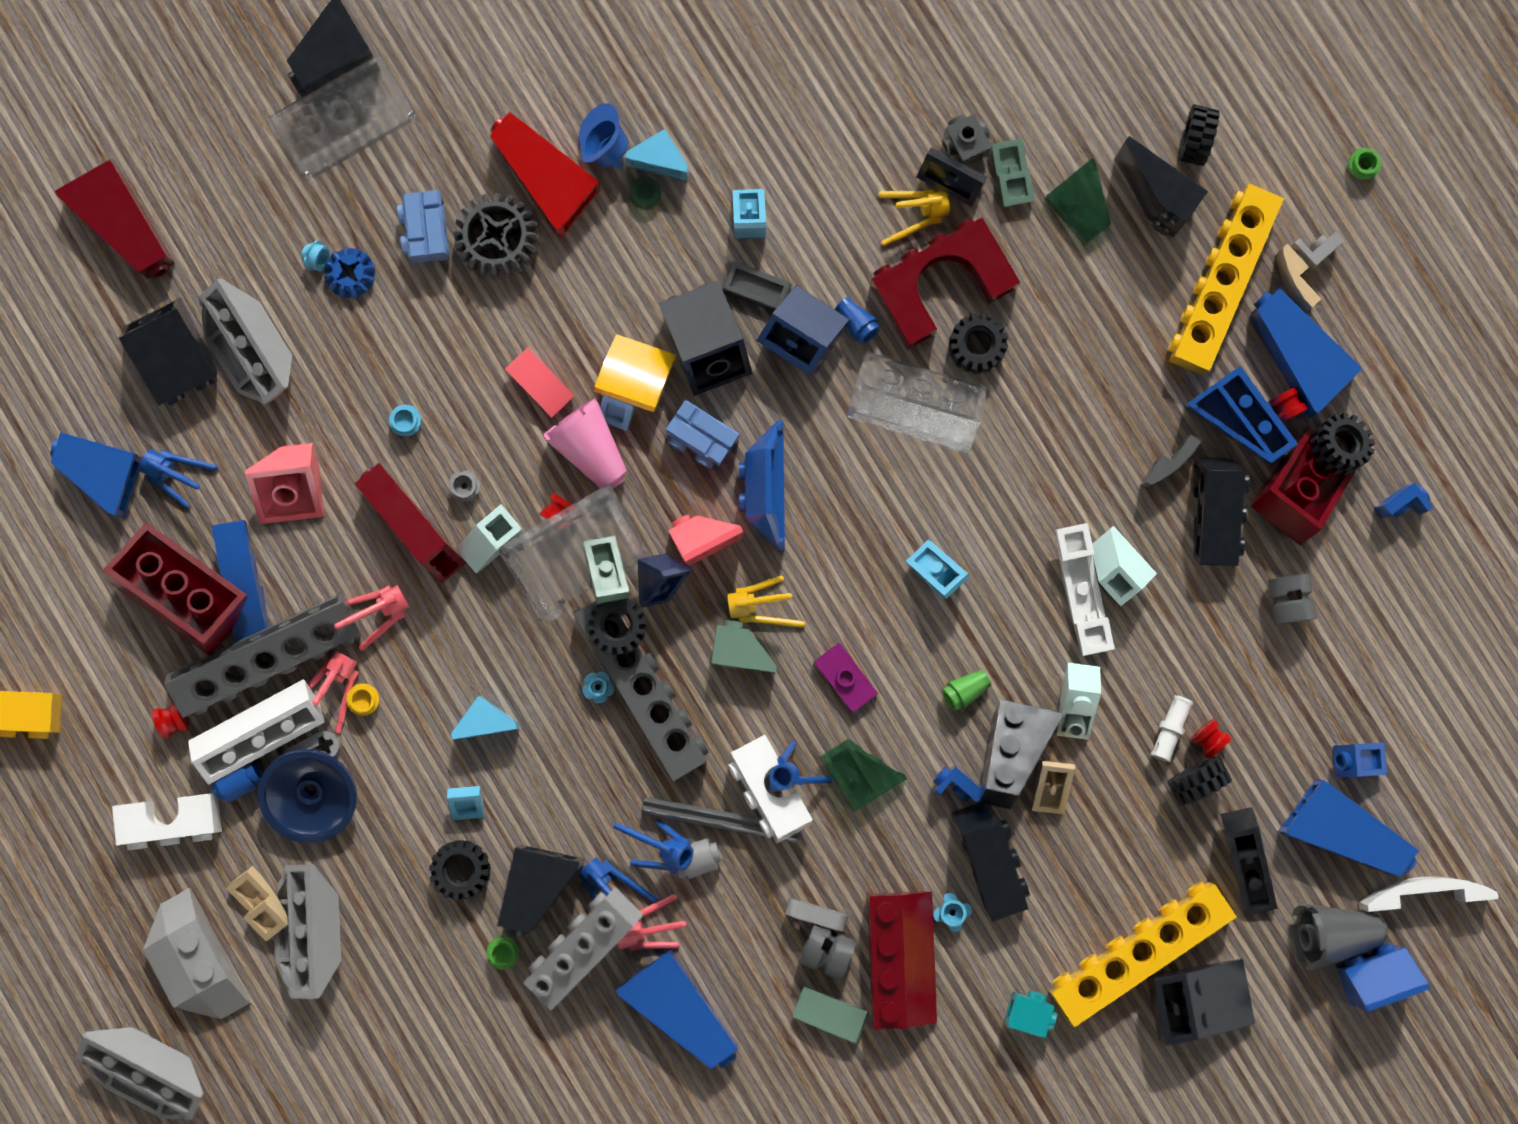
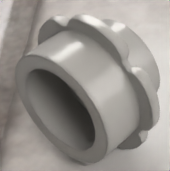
M471 471L457 472L450 478L449 493L454 499L458 498L461 502H469L480 491V482L476 480V475ZM462 484H467V488L462 489Z

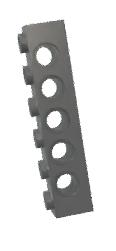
M342 592L214 652L211 656L207 655L168 673L164 686L182 718L190 714L198 716L209 710L210 705L220 700L222 702L233 700L240 694V691L250 686L253 689L263 686L270 680V677L280 672L282 675L293 672L299 667L300 663L311 659V661L321 659L328 654V650L338 645L341 647L351 645L361 635V624L358 620L340 629H335L334 625L355 614L345 593ZM320 625H329L333 631L328 635H321L316 631V628ZM296 638L303 642V646L294 649L290 648L286 642ZM267 652L274 659L270 662H262L257 658V655ZM232 666H238L243 669L244 673L240 676H233L228 673L227 669ZM202 680H208L214 684V687L205 690L200 688L197 683Z
M596 601L574 613V616L674 782L707 762L704 755L709 753V750L700 736L695 739L693 738L688 729L689 726L693 725L683 708L678 711L671 700L676 695L667 680L662 683L659 681L655 674L659 667L650 653L644 656L640 647L632 650L636 655V661L631 667L624 668L618 662L619 655L605 653L591 641L587 631V619L592 611V607L597 605ZM613 613L605 620V624L608 622L618 624L619 634L616 638L625 636L629 631V628L622 619V616H624L622 613ZM641 677L649 678L653 684L651 692L644 696L637 694L635 691V682ZM656 705H665L669 710V718L664 723H656L651 717V711ZM674 732H680L686 738V745L681 751H673L668 746V738Z

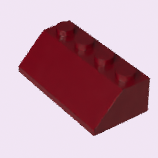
M147 522L144 523L102 570L112 586L208 656H211L232 632L248 598L247 594Z
M932 891L867 893L871 1017L873 1028L900 1029L937 1023Z

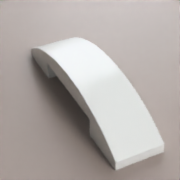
M1088 523L1056 529L1057 548L1066 597L1082 656L1113 650L1115 648L1108 617L1105 616L1092 556L1094 555V549Z
M1433 876L1417 877L1398 881L1374 891L1359 902V909L1368 912L1401 909L1400 895L1454 890L1455 900L1472 902L1498 899V892L1486 886L1460 879Z

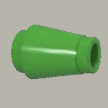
M981 669L978 672L947 682L946 687L941 692L947 705L953 711L965 710L992 684L988 675Z

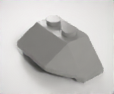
M222 278L217 279L198 297L199 304L202 306V324L205 340L236 391L264 405L269 404L288 387L292 354L261 303Z
M314 864L287 865L284 867V875L277 885L275 895L283 906L289 923L274 935L275 964L283 982L289 988L288 993L291 999H317L322 995L341 962L339 895Z
M188 888L161 903L143 951L173 1008L222 1019L250 1004L251 1001L192 889Z
M133 1027L89 1031L82 1037L75 1059L80 1064L86 1066L88 1072L103 1088L160 1118H184L185 1120H192L201 1102L203 1091L190 1057Z

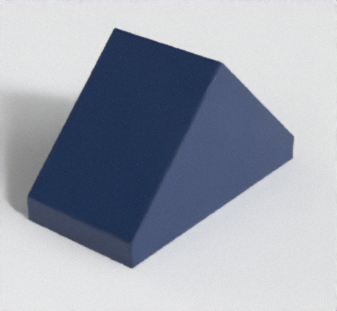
M666 553L637 559L639 604L641 608L669 602L692 571L690 566Z

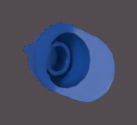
M609 103L600 104L592 109L583 120L579 130V144L583 162L587 164L594 163L602 168L613 166L616 169H620L622 167V157L628 149L629 141L620 126L615 106Z

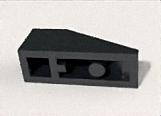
M1253 807L1220 814L1245 915L1278 909L1261 833Z

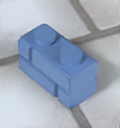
M433 190L422 193L403 194V204L397 205L400 224H405L406 235L401 236L403 255H408L411 262L415 264L450 259L444 199L441 192Z
M687 400L683 402L665 430V435L670 438L667 442L669 445L682 453L685 449L697 455L694 460L709 470L712 466L718 469L721 468L740 438L738 432Z

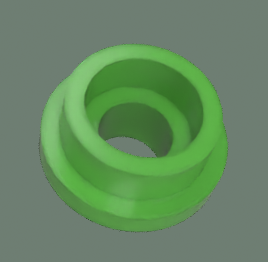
M1361 148L1350 156L1348 167L1355 178L1369 180L1379 172L1381 160L1375 151ZM1360 160L1367 162V170H1364L1359 166Z

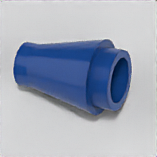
M849 297L844 298L835 307L836 311L850 319L846 328L853 341L858 340L863 345L873 339L879 332L878 320L854 303Z

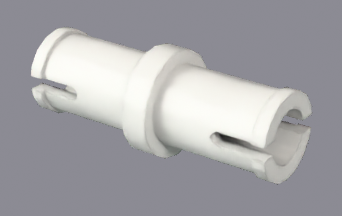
M1178 695L1173 696L1165 721L1160 722L1159 728L1161 731L1150 754L1151 756L1165 762H1171L1179 736L1183 737L1185 733L1183 726L1193 705L1191 700Z

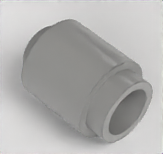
M708 838L692 843L691 846L694 851L692 862L685 870H679L678 876L680 879L684 877L691 879L718 869L717 862L722 861V856L717 843H710Z

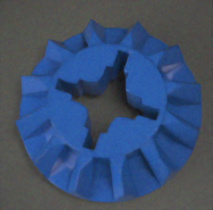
M344 247L342 250L332 253L328 262L325 263L324 278L330 290L336 295L344 298H356L365 294L371 288L375 279V267L371 258L360 249ZM342 263L350 268L354 265L357 267L354 270L357 282L348 276L344 279L341 277L344 274L343 267L341 266Z

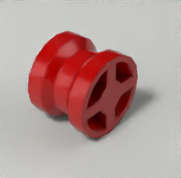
M1296 386L1267 402L1271 408L1276 410L1282 423L1308 409L1306 403L1301 402L1298 398L1299 391Z
M552 493L549 498L550 504L547 508H543L539 515L566 532L569 527L568 521L572 516H576L580 510L559 495Z
M174 702L168 708L152 710L154 725L163 740L171 738L172 734L177 731L184 733L190 730L188 716L182 718Z
M1215 718L1205 723L1190 738L1194 744L1200 745L1203 748V754L1207 759L1215 756L1232 739L1228 733H1224L1219 729V723Z

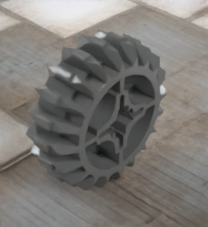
M495 193L494 201L490 202L487 194H484L482 196L483 204L478 205L477 201L473 199L471 201L472 211L462 208L461 212L466 217V220L456 219L455 221L461 230L453 231L454 238L460 240L454 244V248L456 251H463L459 258L461 262L469 261L467 267L471 272L479 267L480 277H485L488 271L491 270V277L494 280L498 278L499 271L503 272L505 278H510V268L514 267L515 271L520 273L522 272L519 265L520 261L527 265L531 263V259L526 253H537V248L530 243H536L540 240L538 234L532 233L538 229V224L536 221H530L533 213L531 210L524 211L525 205L522 201L517 202L513 206V196L508 195L505 201L502 202L500 193ZM504 214L513 219L496 222L489 215ZM480 221L484 231L477 238V242L472 245V233ZM488 226H491L494 232L496 231L501 235L504 247L501 246L499 241L491 237L492 233ZM521 227L520 243L512 252L509 247L510 238ZM490 251H498L504 258L488 259L479 254L482 252L486 254Z

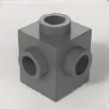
M963 114L948 122L942 144L949 157L953 156L955 160L968 166L989 155L992 147L988 141L990 138L988 128L983 121H978L975 114L969 117H965Z

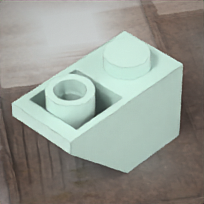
M501 504L470 531L456 550L477 574L526 532Z
M1114 526L1092 543L1094 549L1093 559L1099 583L1120 606L1141 591L1157 574Z
M1074 663L1067 664L1059 712L1064 714L1057 726V736L1089 740L1101 696L1100 667Z

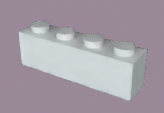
M303 679L189 740L191 762L209 785L323 724L325 721L320 702L316 706L313 705L312 702L316 696Z

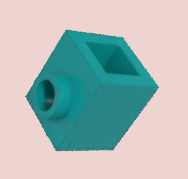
M1029 990L1028 994L1024 995L1012 991L1004 1024L1007 1027L1046 1038L1047 1031L1052 1032L1054 1029L1057 1012L1053 1011L1054 1005L1047 1002L1048 996Z

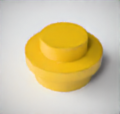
M357 684L347 694V706L356 715H369L379 705V694L369 684Z

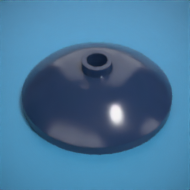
M300 749L279 756L266 768L258 786V804L266 822L280 835L297 842L315 843L336 836L349 824L357 805V789L349 770L335 757L318 750ZM313 784L316 786L317 790L310 791L307 789L306 785Z

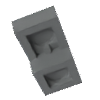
M1189 435L1182 441L1172 459L1164 455L1158 457L1140 486L1146 489L1172 474L1193 454L1201 441Z

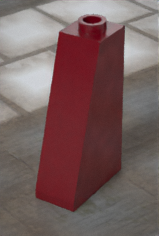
M111 159L54 191L59 199L145 278H158L168 272V267L175 264L120 168Z
M380 463L364 471L361 478L354 483L418 562L441 583L445 582L466 564L459 553Z

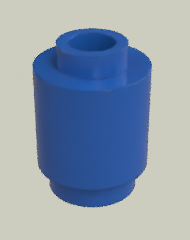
M252 761L211 783V787L220 801L224 799L227 803H231L257 789L262 774L256 763Z

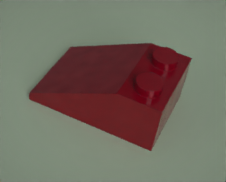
M1310 427L1296 441L1298 444L1290 449L1250 505L1251 508L1300 546L1323 528L1356 472L1354 471L1342 476V473L1338 475L1332 474L1333 468L1329 471L1324 470L1325 463L1322 461L1318 464L1316 459L1319 455H1313L1311 451L1316 445L1310 444V440L1314 437L1312 435L1314 431Z

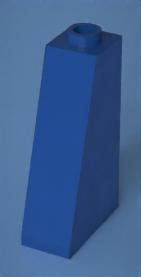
M1280 288L1272 295L1266 291L1253 304L1257 310L1250 318L1290 388L1297 387L1299 391L1298 398L1301 402L1306 403L1308 407L1304 412L1311 418L1318 414L1362 368Z
M1320 779L1314 780L1278 830V832L1287 837L1399 877L1402 874H1408L1417 861L1414 857L1419 852L1417 848L1325 780Z
M671 949L617 987L616 992L619 997L710 1069L716 1065L723 1068L737 1057L734 1052L738 1050V1044Z

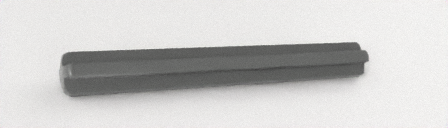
M646 797L643 800L642 813L644 815L766 837L759 824V821L762 820L761 818ZM801 831L783 841L797 843Z

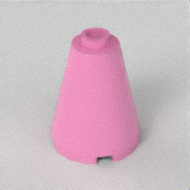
M595 398L566 416L558 424L559 426L554 425L542 435L551 446L600 489L607 486L609 490H612L625 480L623 474L627 471L599 403Z

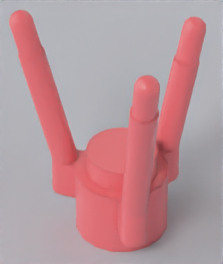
M388 585L379 591L349 599L350 605L360 604L373 599H377V603L334 625L335 629H340L380 609L385 617L391 614L392 616L359 645L360 651L365 650L396 621L406 617L403 611L410 606L398 585L393 588Z
M334 650L331 658L327 656L323 666L309 681L308 686L312 690L324 675L327 676L312 702L316 706L327 692L333 680L343 684L345 678L347 679L335 728V733L340 734L348 709L346 697L349 690L353 687L359 672L354 670L358 662Z
M677 895L668 896L640 910L643 914L642 917L675 901ZM637 922L617 943L620 950L629 948L630 952L640 949L679 948L680 944L678 942L641 941H645V936L684 928L686 922H673L649 928H643L642 922Z

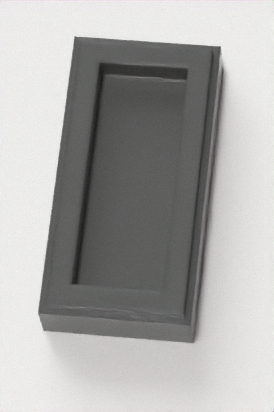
M732 261L722 290L723 293L774 312L788 296L792 283Z

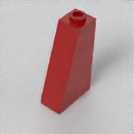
M509 111L504 118L502 116L499 117L492 125L490 130L492 132L490 134L492 143L556 234L562 238L601 190L600 183Z

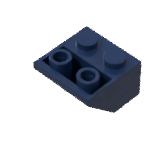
M795 286L773 312L756 341L807 374L813 375L817 374L850 319L805 290Z

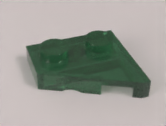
M1093 158L1045 197L1048 204L1084 246L1111 225L1096 161Z
M849 739L820 756L821 761L853 812L907 779L903 773L887 766L881 759L862 750V747Z

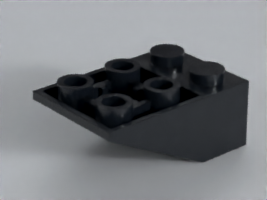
M1242 958L1156 973L1147 978L1158 1040L1166 1046L1200 1040L1255 1024Z

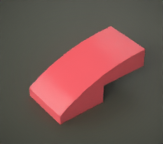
M528 347L505 368L509 375L551 418L574 397L572 392Z

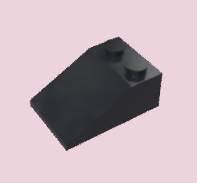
M1130 136L1125 140L1114 158L1146 218L1153 223L1152 227L1162 235L1167 236L1169 234L1174 237L1208 193L1203 187Z

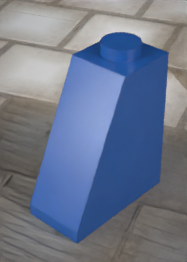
M60 432L59 438L55 439L51 446V464L109 514L124 518L137 480L142 457L135 453Z

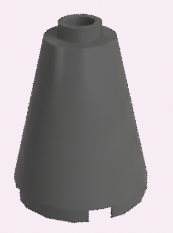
M1310 904L1298 905L1294 909L1292 916H1297L1296 925H1290L1292 948L1298 962L1304 961L1307 965L1303 967L1305 970H1319L1379 948L1383 945L1388 935L1385 922L1376 914Z

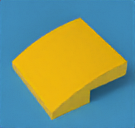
M616 334L593 392L654 412L675 363L676 354Z

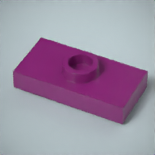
M837 643L813 662L852 713L878 694L840 643Z

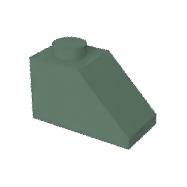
M724 620L723 626H716L712 665L776 673L777 666L751 631L743 629L742 622Z

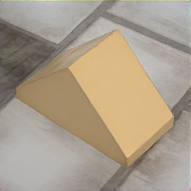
M1047 761L1037 762L1032 811L1064 814L1075 772L1074 764Z

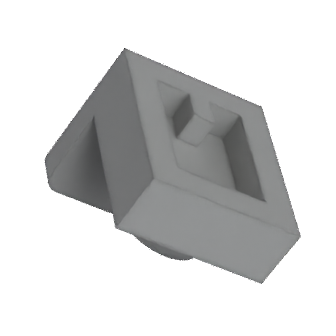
M1335 232L1328 239L1322 235L1309 248L1301 239H1298L1291 248L1309 266L1306 271L1310 273L1345 240Z

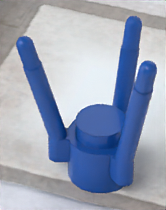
M149 449L140 461L139 471L148 475L147 481L157 485L184 508H189V503L161 479L166 480L168 477H171L196 490L200 488V485L174 471V464L171 461L212 471L218 470V466L175 455L164 449L160 453Z
M791 741L782 756L777 758L778 765L773 767L770 772L771 785L769 789L782 792V790L792 788L795 785L831 783L833 779L826 776H800L797 766L788 762V758L796 746V742Z
M657 820L656 825L672 838V840H666L663 843L627 826L614 823V829L659 849V857L664 862L631 860V866L667 870L677 874L679 870H685L692 862L694 851L691 841L681 837L663 821Z
M596 857L577 874L583 880L580 884L588 892L592 901L598 896L595 890L598 892L601 889L606 896L611 892L606 885L612 879L608 875L610 873L652 903L658 902L657 897L615 869L608 860L602 863Z

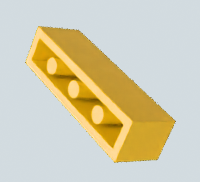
M0 691V737H16L17 731H28V738L49 739V732L60 733L63 694Z

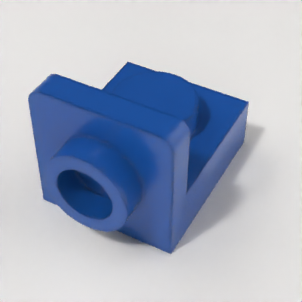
M1413 482L1401 487L1374 509L1381 518L1391 515L1397 518L1408 511L1411 506L1418 514L1429 512L1433 509V506L1429 502L1431 499L1427 491L1422 486H1417Z
M1384 742L1333 746V763L1337 778L1387 775Z
M952 766L950 770L944 767L934 778L933 782L936 786L933 791L937 795H940L952 781L955 784L952 790L964 801L967 802L972 798L978 802L980 799L981 788L955 766Z

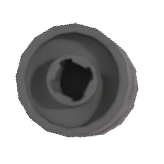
M1310 574L1268 580L1270 597L1276 600V604L1272 607L1275 625L1317 619L1315 603L1308 596L1313 592ZM1296 592L1297 600L1287 601V593Z
M813 924L802 948L798 963L814 970L822 967L823 974L841 980L851 960L856 941L841 934L833 937L831 930ZM821 949H827V954Z

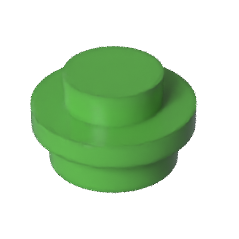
M497 937L487 948L488 961L497 969L511 968L519 959V946L510 937Z

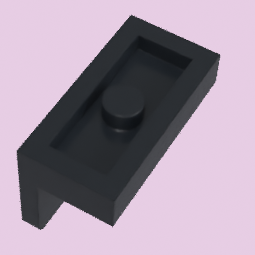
M931 147L916 178L972 207L984 187L987 176Z

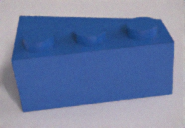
M1241 366L1184 406L1266 464L1272 463L1298 444Z

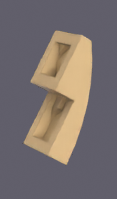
M1287 244L1275 255L1277 267L1289 295L1306 313L1321 298L1300 276L1309 266Z
M253 866L233 880L226 888L248 911L243 919L265 941H268L288 925L289 919L279 899Z

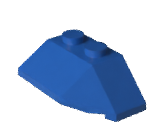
M776 421L745 453V462H739V481H745V493H739V513H746V521L778 552L785 551L783 421Z

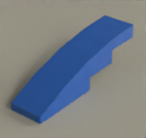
M245 520L212 525L220 575L248 596L233 628L236 642L269 627L263 586L259 584L255 554L251 551L247 521Z

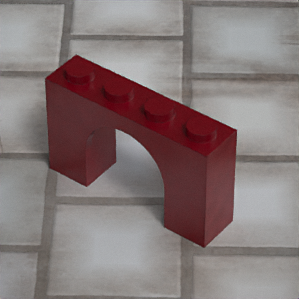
M983 217L976 221L969 218L955 227L956 232L947 237L945 233H942L928 242L929 247L919 252L917 248L913 249L901 257L902 262L893 267L890 264H886L873 273L875 277L871 279L870 287L907 350L931 338L937 331V327L924 307L917 289L919 276L929 266L939 262H953L963 266L972 274L989 304L1013 292L1021 283Z

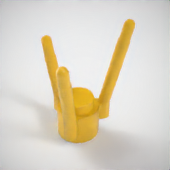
M934 189L927 191L879 192V198H920L897 202L895 206L897 208L920 206L922 215L929 216L928 219L881 241V245L887 246L925 227L941 223V216L949 215L950 213L948 195Z
M783 576L768 579L748 587L736 588V593H728L731 619L739 618L742 623L753 622L801 628L805 626L803 621L750 614L756 613V605L790 600L792 598L791 593L756 598L754 594H750L782 582L784 580Z

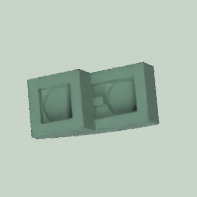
M1023 139L990 144L996 181L1003 207L1035 201L1030 169H1027Z
M804 986L792 1017L833 1035L858 1043L869 1012Z

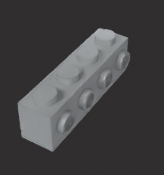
M616 887L607 896L601 892L588 905L592 912L587 917L581 913L568 926L572 933L567 938L560 934L547 948L551 954L546 959L540 955L527 969L531 975L523 984L550 1011L642 918L643 914Z

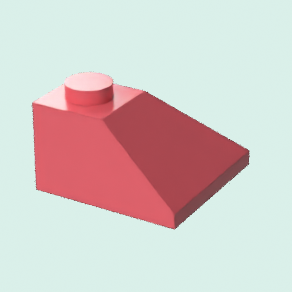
M313 443L280 447L245 471L260 524L324 517L320 469Z
M689 514L672 522L674 528L668 530L684 563L689 566L744 538L743 530L739 525L701 516L690 518Z

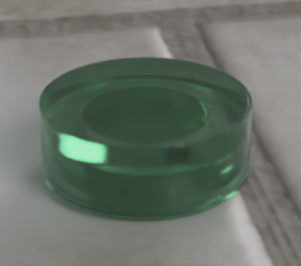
M644 176L637 178L631 184L629 193L634 206L641 210H650L659 204L661 188L655 179Z

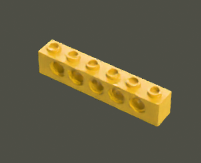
M1250 183L1242 192L1236 191L1229 208L1233 209L1230 220L1224 219L1217 233V236L1221 238L1217 248L1212 247L1205 261V265L1209 266L1205 277L1200 275L1192 293L1197 295L1193 305L1188 304L1181 316L1180 322L1184 323L1180 334H1174L1168 346V351L1172 352L1169 362L1201 376L1206 375L1210 371L1284 198ZM1241 216L1250 217L1254 222V228L1245 227L1242 224ZM1229 244L1239 246L1242 256L1236 257L1232 255L1229 251ZM1218 272L1225 273L1229 277L1230 284H1220L1216 274ZM1204 301L1215 303L1217 314L1208 313L1204 308ZM1193 329H1198L1204 333V343H1198L1192 338L1191 333Z
M1203 881L1196 883L1186 891L1188 896L1179 902L1174 899L1163 905L1159 909L1160 915L1152 920L1147 917L1134 925L1133 930L1135 932L1126 938L1118 936L1106 945L1107 951L1098 957L1092 954L1079 963L1081 968L1070 975L1068 972H1065L1052 981L1053 987L1048 992L1068 1022L1073 1027H1076L1237 918L1216 885L1209 882L1204 884ZM1197 906L1201 912L1200 919L1196 923L1190 924L1187 920V912L1191 907ZM1171 924L1174 929V935L1171 940L1163 942L1160 938V930L1164 925ZM1143 942L1147 946V954L1143 959L1136 960L1133 957V948L1136 944ZM1112 961H1118L1121 967L1120 973L1114 978H1108L1105 971L1106 966ZM1085 979H1091L1094 984L1092 993L1087 996H1081L1078 991L1079 984Z

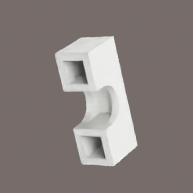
M763 735L731 752V763L728 764V768L736 782L741 780L747 791L743 795L751 810L757 808L762 820L759 821V824L768 839L773 837L777 844L809 827L813 819L797 791L783 798L774 797L767 792L764 786V779L770 774L772 768L778 765V757L766 735Z
M214 793L177 798L178 815L169 825L160 822L156 817L154 801L112 806L116 845L127 844V850L148 848L147 841L160 840V846L180 844V837L192 836L193 842L212 840V833L222 832L219 799Z

